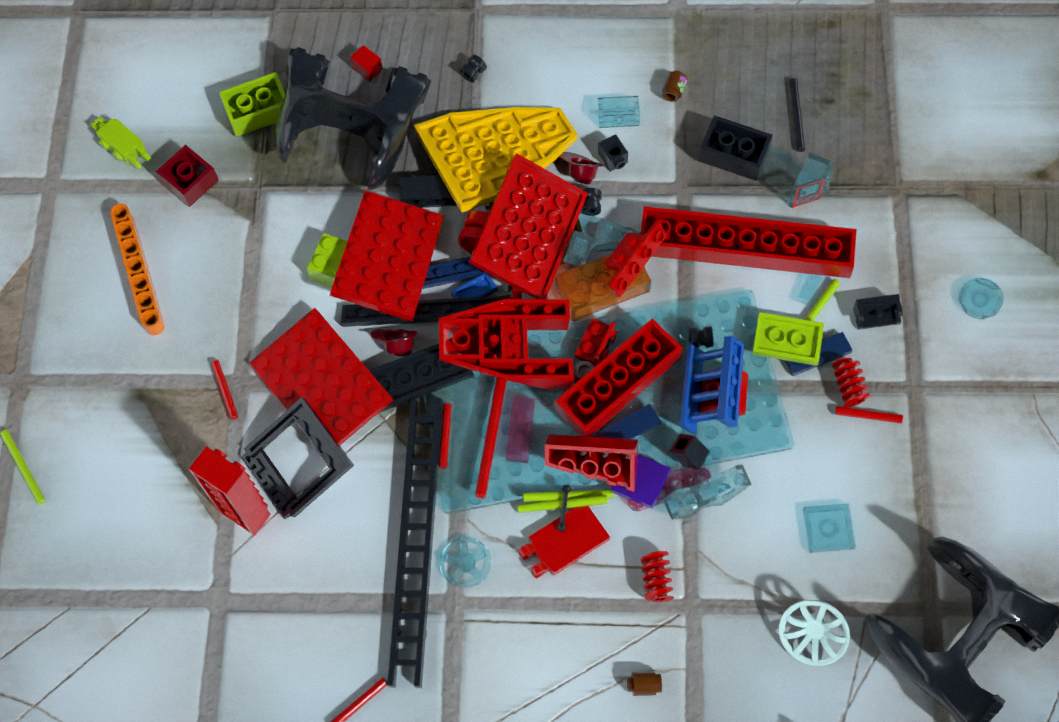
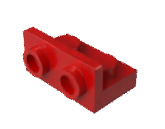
M592 318L575 352V358L581 361H588L594 366L603 361L609 354V349L607 348L610 342L614 343L618 334L616 323L611 322L608 325Z

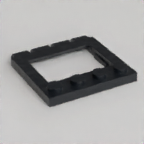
M303 397L244 448L246 453L241 457L249 470L254 469L252 474L261 487L266 486L264 491L272 503L279 502L275 507L284 519L299 515L354 466L312 406ZM294 422H297L329 468L326 473L308 485L298 497H296L263 450Z

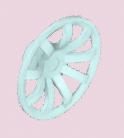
M819 600L799 601L791 605L781 617L779 624L780 640L787 652L802 663L813 666L834 663L844 655L849 646L850 629L844 616L828 603ZM806 606H820V610L810 614ZM800 608L805 620L795 619L790 614ZM826 609L832 612L837 619L830 622L828 617L824 615ZM786 621L801 628L797 631L785 632ZM842 624L844 636L832 633L831 628ZM803 635L804 638L801 643L793 649L787 639H794ZM827 638L843 643L837 653L831 648ZM809 641L812 642V659L800 654ZM819 643H822L825 651L831 657L818 659Z

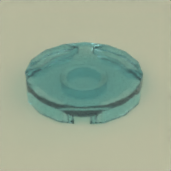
M986 278L969 280L964 284L959 294V302L964 312L977 319H987L988 317L995 316L1001 309L1004 300L1000 287L995 282Z

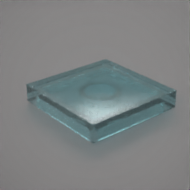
M849 503L803 508L809 553L852 550L856 548Z

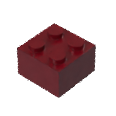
M186 144L156 171L161 183L189 207L219 181L215 169Z

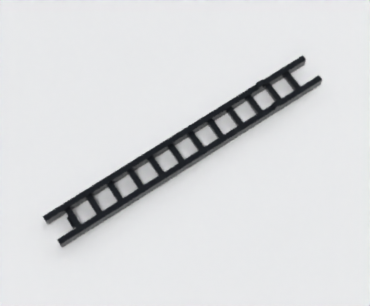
M411 398L387 682V686L390 688H396L397 666L415 667L414 687L422 688L443 401L441 398H436L434 416H430V414H419L417 416L418 400ZM417 423H434L433 437H416ZM415 444H432L431 458H414ZM413 465L430 466V479L412 480ZM412 487H429L428 501H411ZM410 508H426V523H409ZM408 530H426L425 545H407ZM406 552H424L423 568H405ZM405 575H422L421 590H403ZM403 597H420L419 613H402ZM401 620H419L418 636H401ZM399 643H417L416 660L398 659Z

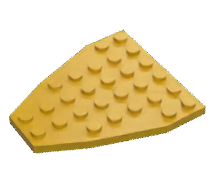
M510 107L454 112L414 125L416 135L461 213L494 202L512 157L516 153L545 169L577 140V132L561 108Z

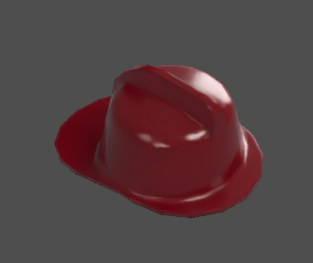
M563 152L560 155L563 160L568 162L569 175L575 181L582 184H591L592 180L596 177L598 167L603 166V164L594 162L576 153Z
M384 327L373 330L370 336L382 341L389 354L404 357L412 354L414 336L418 332Z

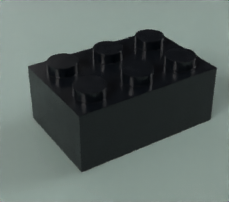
M714 115L700 147L698 161L757 181L769 152L773 135Z

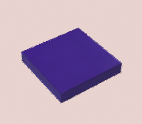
M638 455L635 492L626 490V487L619 485L612 486L611 492L653 509L671 472V467Z

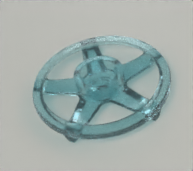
M461 537L450 542L445 547L440 556V568L443 576L451 584L463 588L472 587L481 583L487 577L491 568V556L489 550L482 542L474 538ZM467 542L478 545L483 551L470 554ZM460 543L459 556L446 555L454 545ZM487 557V567L482 575L476 568L475 563ZM444 562L457 566L452 579L445 571ZM467 572L477 579V581L468 584L458 583L462 575Z

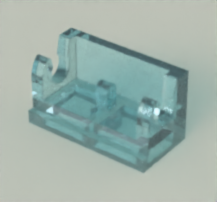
M638 96L598 98L599 128L639 126L640 109Z

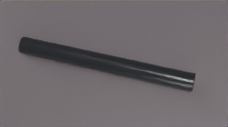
M792 78L790 79L796 145L797 151L803 152L805 151L798 79Z

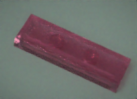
M513 397L506 461L529 462L535 410L534 398Z

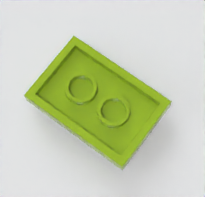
M759 312L752 355L818 366L824 323Z

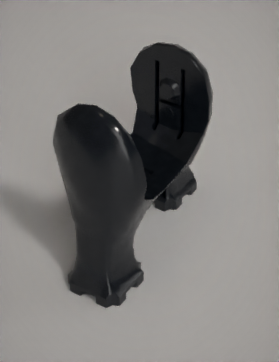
M300 47L291 49L285 71L288 78L286 94L278 112L275 125V141L279 159L287 163L294 141L298 138L299 133L319 125L342 129L363 137L375 151L372 160L374 167L367 189L379 188L389 177L401 155L409 123L415 110L421 104H424L431 80L422 73L411 74L407 68L401 66L392 68L386 87V96L379 103H363L330 91L322 86L324 85L330 63L325 55L319 53L310 55L306 52V49Z
M936 537L927 541V549L946 572L970 590L973 619L962 637L948 651L927 652L904 630L877 614H868L866 630L886 660L950 713L955 722H990L999 713L1006 701L998 694L994 695L981 688L970 675L968 668L980 653L983 652L1001 626H1008L1017 631L1024 639L1025 646L1032 652H1035L1038 648H1043L1059 627V606L1051 604L1019 586L974 549L950 538Z

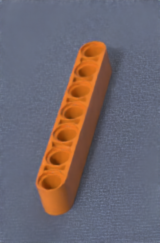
M116 204L112 207L110 214L139 318L147 333L158 335L162 333L165 325L136 223L125 204ZM156 320L154 324L149 325L151 321Z

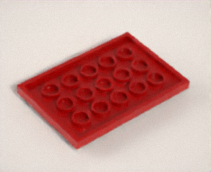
M516 153L512 157L468 263L535 299H546L588 193Z
M365 190L329 296L413 321L445 215Z
M316 308L312 309L249 362L287 410L301 397L306 398L339 445H342L393 401V398Z

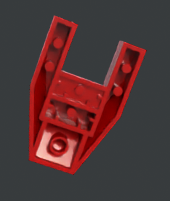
M503 299L439 318V360L506 381L548 390H568L572 387L574 380L573 359H528L527 330H568L570 323L569 299Z

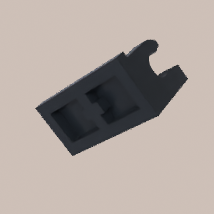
M899 294L856 299L853 307L858 330L901 324L900 316H903Z

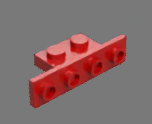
M656 220L645 236L628 232L604 263L607 269L616 271V274L608 283L615 297L621 298L667 237V233L660 221Z

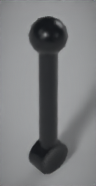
M569 485L562 487L564 495L560 524L557 526L560 532L566 530L564 523L568 494L571 492Z

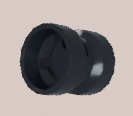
M474 54L468 59L467 64H463L460 67L459 72L465 80L474 83L479 73L481 74L487 69V65L479 56Z
M597 188L583 189L588 195L581 213L587 216L599 215L601 213V204L599 203L602 200L601 190Z
M705 326L702 330L689 328V343L697 348L702 345L706 348L713 347L712 327Z

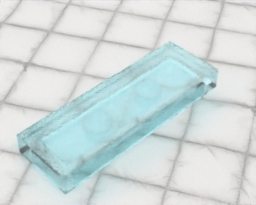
M804 274L793 296V300L812 308L827 276Z

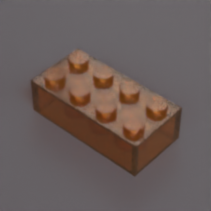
M611 254L555 275V285L561 299H569L570 319L575 321L650 292L651 279L645 267L642 268L621 298L615 297L608 286V283L616 274V271L607 269L604 264Z

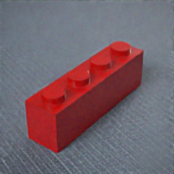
M549 434L545 442V465L572 474L576 472L585 475L586 478L592 480L596 478L606 481L609 485H619L626 487V490L635 492L638 440Z

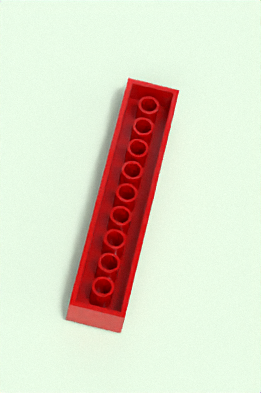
M647 206L643 208L640 235L645 236L656 220L660 221L667 233V237L652 257L850 278L854 269L857 229Z

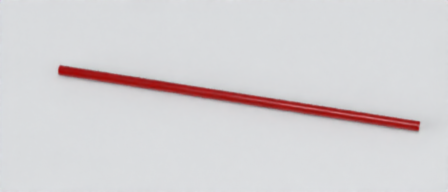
M513 287L511 299H522L523 292ZM496 378L475 491V497L480 499L486 498L507 383L506 380Z

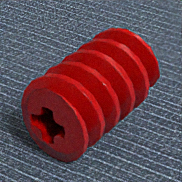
M842 358L832 364V368L835 370L834 375L837 377L836 382L840 385L841 398L845 401V407L859 405L871 396L870 393H863V391L868 389V386L865 384L861 385L860 383L866 379L863 376L858 377V375L863 373L862 369H855L861 363L857 360L853 361L852 358Z
M667 551L652 552L640 559L643 564L641 570L644 573L642 579L646 582L644 584V590L647 591L645 599L648 601L668 602L674 599L673 596L667 595V593L673 591L672 587L666 586V584L672 582L671 578L665 577V575L671 573L670 569L664 568V566L670 564L669 560H663V557L669 555Z

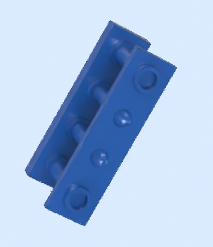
M732 335L724 337V345L721 349L703 352L693 344H688L680 427L692 434L697 433L698 422L716 419L729 428L737 427L744 343ZM722 357L721 369L702 372L703 361ZM720 378L719 389L700 393L701 381ZM719 398L717 410L698 413L699 402Z

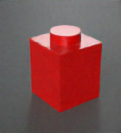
M364 45L350 57L352 69L369 82L374 77H377L383 69L381 58Z

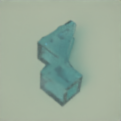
M600 218L593 237L588 236L584 232L574 230L563 262L583 269L588 257L593 253L614 251L628 232L640 235V232L635 231L631 227L617 224L612 220Z
M743 464L736 465L697 485L676 489L662 500L671 520L690 518L704 507L722 506L752 484Z

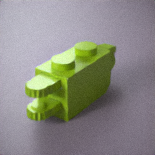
M98 117L90 124L100 139L98 143L106 151L108 149L111 150L112 155L119 162L123 160L127 165L131 164L139 170L142 167L137 160L139 156L146 161L151 159L150 155L145 151L146 148L142 140L119 120L110 119L106 121Z

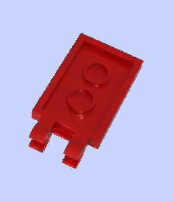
M589 506L575 507L566 513L564 523L566 530L564 532H560L557 529L558 524H560V516L530 535L528 539L531 543L519 549V554L523 560L536 554L541 561L531 568V572L536 579L548 571L553 576L610 540L609 534Z

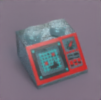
M809 153L793 186L788 207L794 208L818 200L822 192L827 193L834 171L831 170L832 161Z

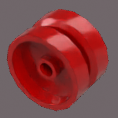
M475 210L469 212L466 217L464 228L458 237V244L471 255L489 212Z

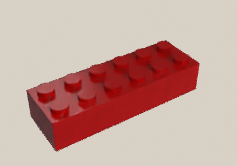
M652 318L555 401V411L580 436L591 437L682 358L683 347Z
M206 446L190 466L189 471L221 514L255 536L271 515L267 509L268 504L263 501L264 498L259 494L260 491L254 487L255 483L249 479L251 476L245 472L246 468L237 461L231 463L226 459L227 456L217 448L213 451Z

